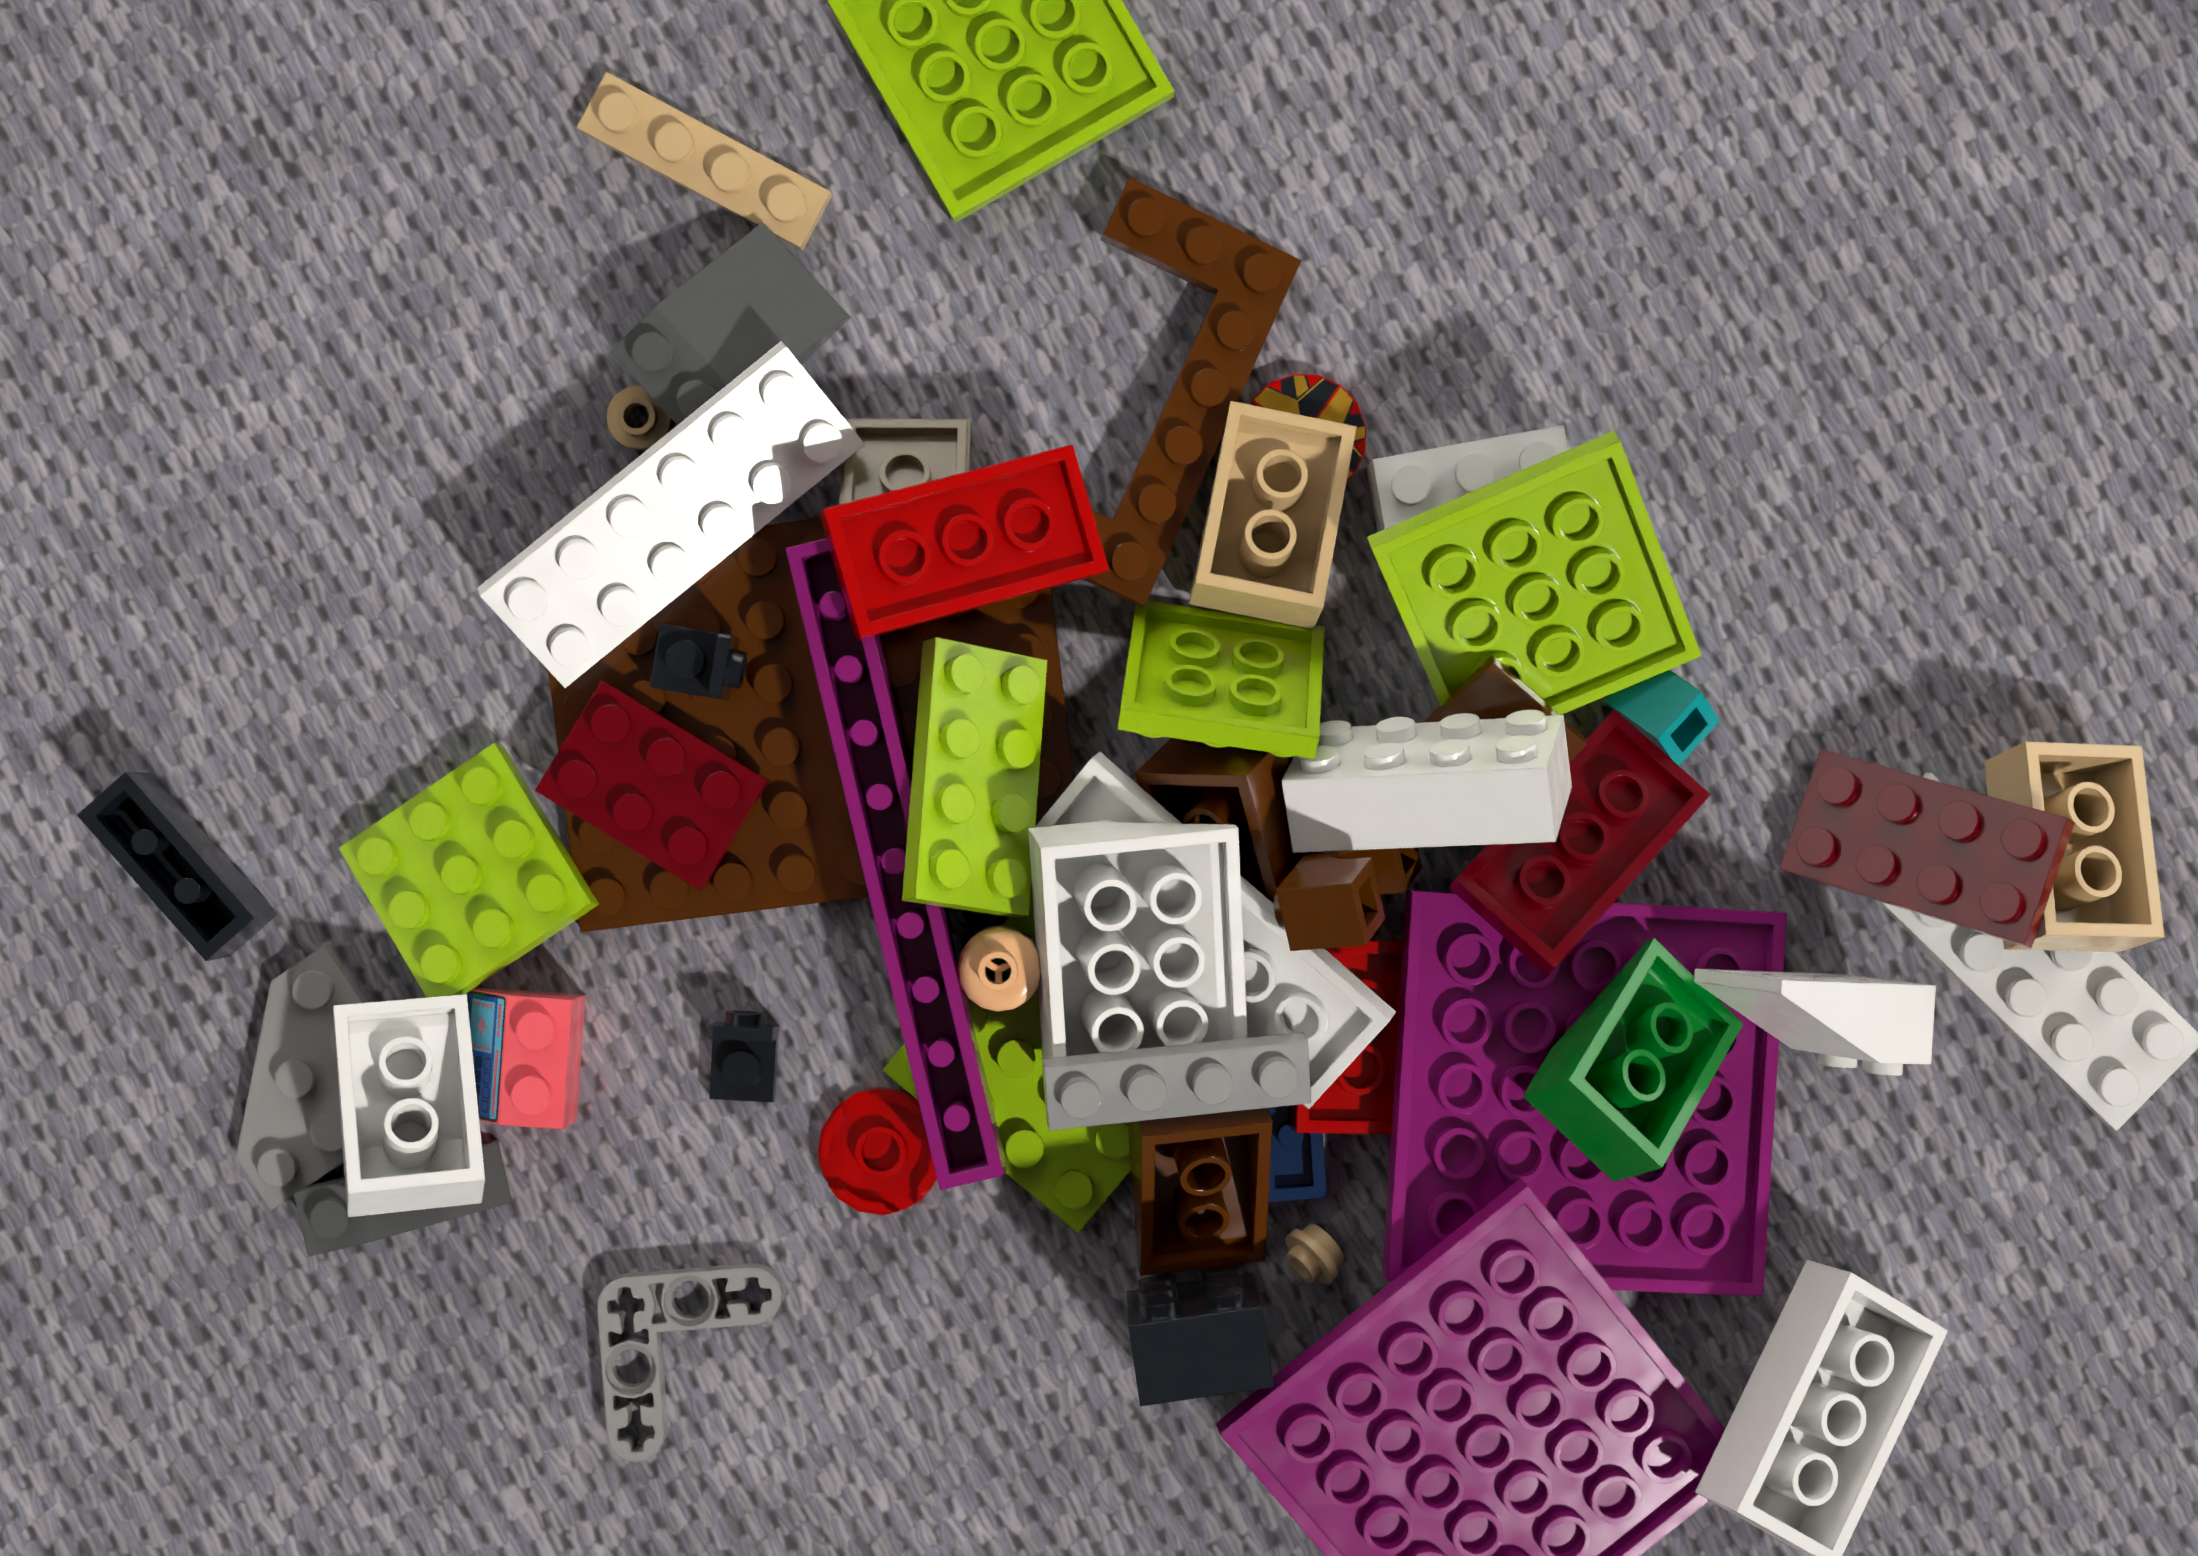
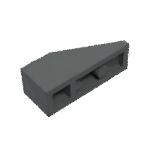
M496 1140L482 1144L485 1173L482 1203L348 1217L345 1176L314 1183L294 1193L308 1257L377 1241L512 1203L499 1141Z

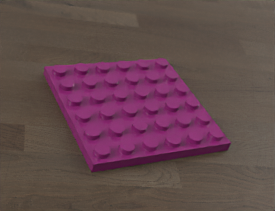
M1406 890L1382 1277L1387 1281H1393L1518 1179L1522 1178L1612 1290L1763 1296L1779 1040L1718 999L1743 1023V1026L1663 1167L1613 1182L1523 1097V1094L1551 1048L1646 941L1655 938L1693 976L1695 975V969L1783 972L1787 913L1614 902L1562 961L1546 976L1455 893Z
M1522 1178L1518 1179L1273 1377L1274 1387L1257 1389L1215 1423L1222 1438L1325 1556H1641L1709 1501L1695 1493L1725 1431L1722 1424Z

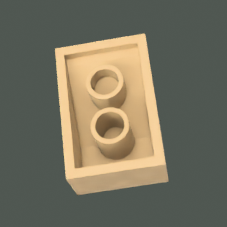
M1230 401L1189 604L1314 629L1324 607L1357 426Z

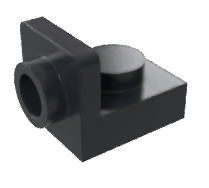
M660 623L649 687L729 701L731 688L740 690L746 671L747 652L738 650L740 638L734 635L718 634Z
M726 1011L725 1022L716 1021L709 1025L708 1039H712L709 1099L772 1103L775 1101L779 1025L764 1024L763 1012Z

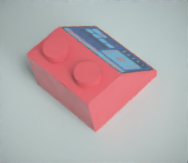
M475 987L466 993L479 1120L497 1125L565 1129L576 1122L586 995Z

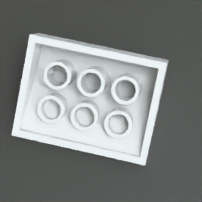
M1085 822L1028 828L1035 945L1039 953L1041 969L1038 992L1043 1059L1248 1038L1239 833L1236 825Z

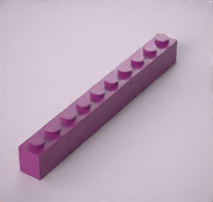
M827 538L787 547L785 549L939 1189L944 1190L1002 1176L1005 1174L1007 1162L967 996L959 982L957 971L958 959L946 909L941 906L902 901L912 768L880 635L856 641Z

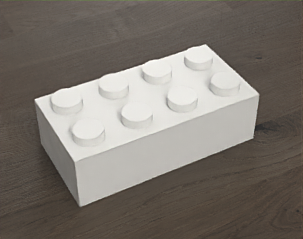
M1521 710L1509 714L1506 718L1479 720V717L1475 714L1460 713L1445 717L1440 722L1415 723L1413 719L1408 717H1393L1371 726L1351 727L1349 722L1342 720L1320 723V736L1315 759L1294 756L1282 779L1293 853L1556 842L1572 788L1564 715L1545 716L1539 710Z
M1806 1260L1695 1493L1810 1556H1842L1948 1330L1852 1272Z

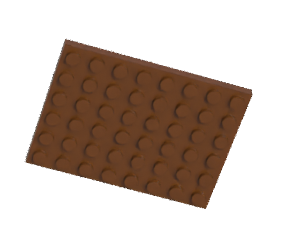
M821 518L765 525L566 688L548 670L558 751L600 681L603 680L770 780L705 889L701 891L565 809L571 858L599 903L598 906L578 918L580 932L869 897L785 549L825 539L826 535ZM1051 588L880 634L912 770L923 641L937 637L1047 660L1036 811L1037 825L1075 779ZM660 623L718 634H730L740 638L738 650L747 652L746 671L741 689L731 688L729 701L649 687Z

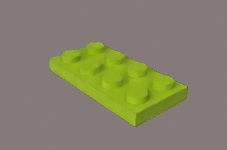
M937 637L923 641L902 901L1015 918L1029 916L1031 866L1028 828H1034L1036 825L1047 660Z

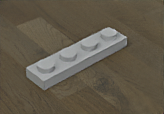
M1303 1032L1042 1059L1046 1121L1049 1130L1311 1103L1308 1040Z

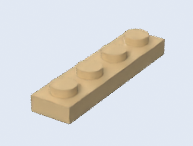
M608 72L605 73L576 127L580 133L756 227L762 222L765 223L779 239L803 251L832 197L829 190Z

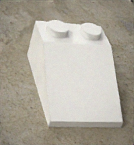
M1695 969V983L1791 1049L1818 1053V1065L1857 1068V1060H1862V1072L1900 1076L1903 1074V1064H1931L1936 985L1847 974Z
M467 994L334 1005L339 1104L348 1217L482 1203L485 1173Z

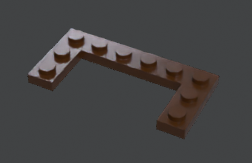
M1129 177L1100 240L1214 294L1113 518H1108L1092 510L1109 571L1082 580L1137 606L1143 607L1149 598L1224 433L1230 401L1238 402L1302 260Z

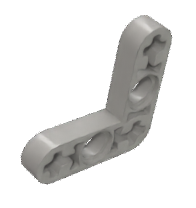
M749 1263L634 1272L615 1277L603 1288L598 1297L597 1314L606 1430L609 1445L617 1456L631 1462L648 1460L659 1451L667 1437L668 1415L661 1332L747 1326L768 1321L776 1314L782 1304L785 1291L782 1278L774 1269L765 1264ZM750 1277L758 1278L760 1288L771 1289L772 1297L764 1299L760 1310H751L750 1301L747 1299L729 1300L726 1304L730 1314L718 1313L722 1295L717 1281L718 1278H727L728 1282L725 1292L745 1289ZM687 1281H694L703 1285L709 1295V1306L706 1311L695 1316L687 1315L680 1311L674 1299L675 1290L678 1285ZM623 1287L631 1288L633 1298H643L645 1307L639 1308L634 1313V1333L647 1329L649 1339L631 1336L617 1342L613 1341L612 1332L622 1334L626 1330L624 1311L613 1309L611 1301L617 1299L622 1294ZM630 1349L638 1350L645 1354L651 1366L649 1377L644 1382L637 1384L623 1380L616 1368L619 1354ZM651 1392L653 1394V1402L644 1400L640 1405L642 1424L653 1426L655 1433L647 1436L642 1447L635 1446L633 1436L623 1435L621 1428L628 1426L632 1420V1401L619 1405L617 1396L633 1399Z

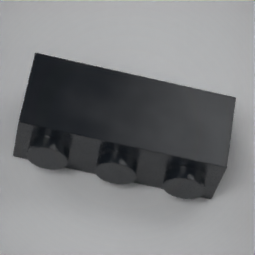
M152 772L123 773L77 814L81 821L205 961L230 957L277 916L276 912Z

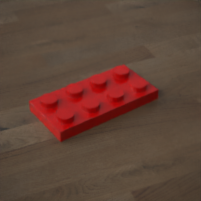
M1073 444L825 508L819 513L856 641L1093 577L1109 571Z

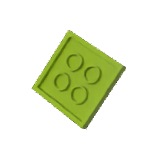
M1148 600L1143 607L1135 605L1117 730L1135 732L1149 738L1169 737L1202 742L1217 748L1230 746L1264 751L1278 757L1298 756L1315 759L1320 736L1325 627L1315 625L1314 629L1235 613Z
M497 743L491 744L339 847L344 859L426 998L468 993L599 905L505 747Z

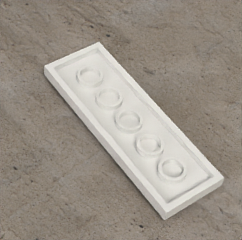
M780 341L477 588L479 595L561 685L566 688L865 444L790 350Z
M1099 752L1089 760L1036 827L1085 822L1182 823L1104 754ZM1240 875L1248 1038L1304 1033L1308 1040L1311 1103L1303 1105L1310 1109L1388 1024L1396 1011L1325 949L1290 951L1285 928H1281L1276 921L1274 904Z
M1925 773L1922 776L1940 782L1932 773ZM1875 900L2111 1130L2117 1131L2198 1049V1032L2116 952L2004 950L2002 939Z

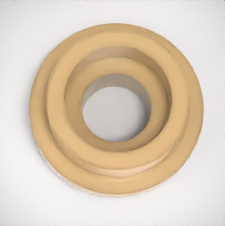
M631 386L621 390L613 397L607 409L606 418L610 433L620 444L633 450L649 449L670 430L671 418L642 386ZM636 406L646 407L649 413L647 423L641 428H631L627 421L629 411Z
M1308 1224L1303 1230L1294 1229L1286 1236L1285 1242L1289 1249V1252L1286 1254V1260L1299 1277L1308 1283H1313L1317 1280L1326 1285L1331 1284L1338 1277L1337 1268L1344 1262V1255L1333 1238L1322 1228L1315 1224Z

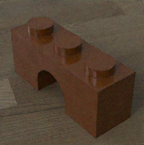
M1394 848L1307 852L1277 887L1274 896L1275 918L1281 928H1285L1290 951L1366 946L1385 920L1380 895L1404 893L1423 868L1419 849Z

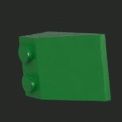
M1655 938L1650 939L1641 946L1551 1048L1523 1097L1613 1182L1660 1169L1665 1164L1743 1023L1713 994L1695 983L1694 976Z

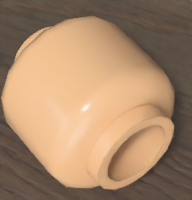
M998 925L987 927L971 937L960 953L957 966L960 986L967 997L981 1008L1000 1012L1016 1009L1031 998L1040 983V960L1035 941L1021 929L1012 926ZM1002 958L1007 962L998 965L992 959ZM987 967L995 971V981L989 978L986 970ZM1011 968L1009 979L1002 982L1003 971Z

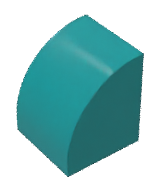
M1671 670L1610 694L1604 700L1612 711L1615 709L1678 766L1683 763L1720 722V719L1702 692Z

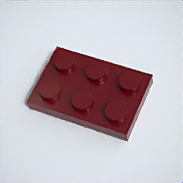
M601 680L535 791L701 891L705 889L770 780L610 683Z

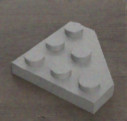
M330 945L322 946L270 982L236 1159L270 1210L279 1207L294 1197V1193L312 1185L344 1163L333 1006L368 1002Z

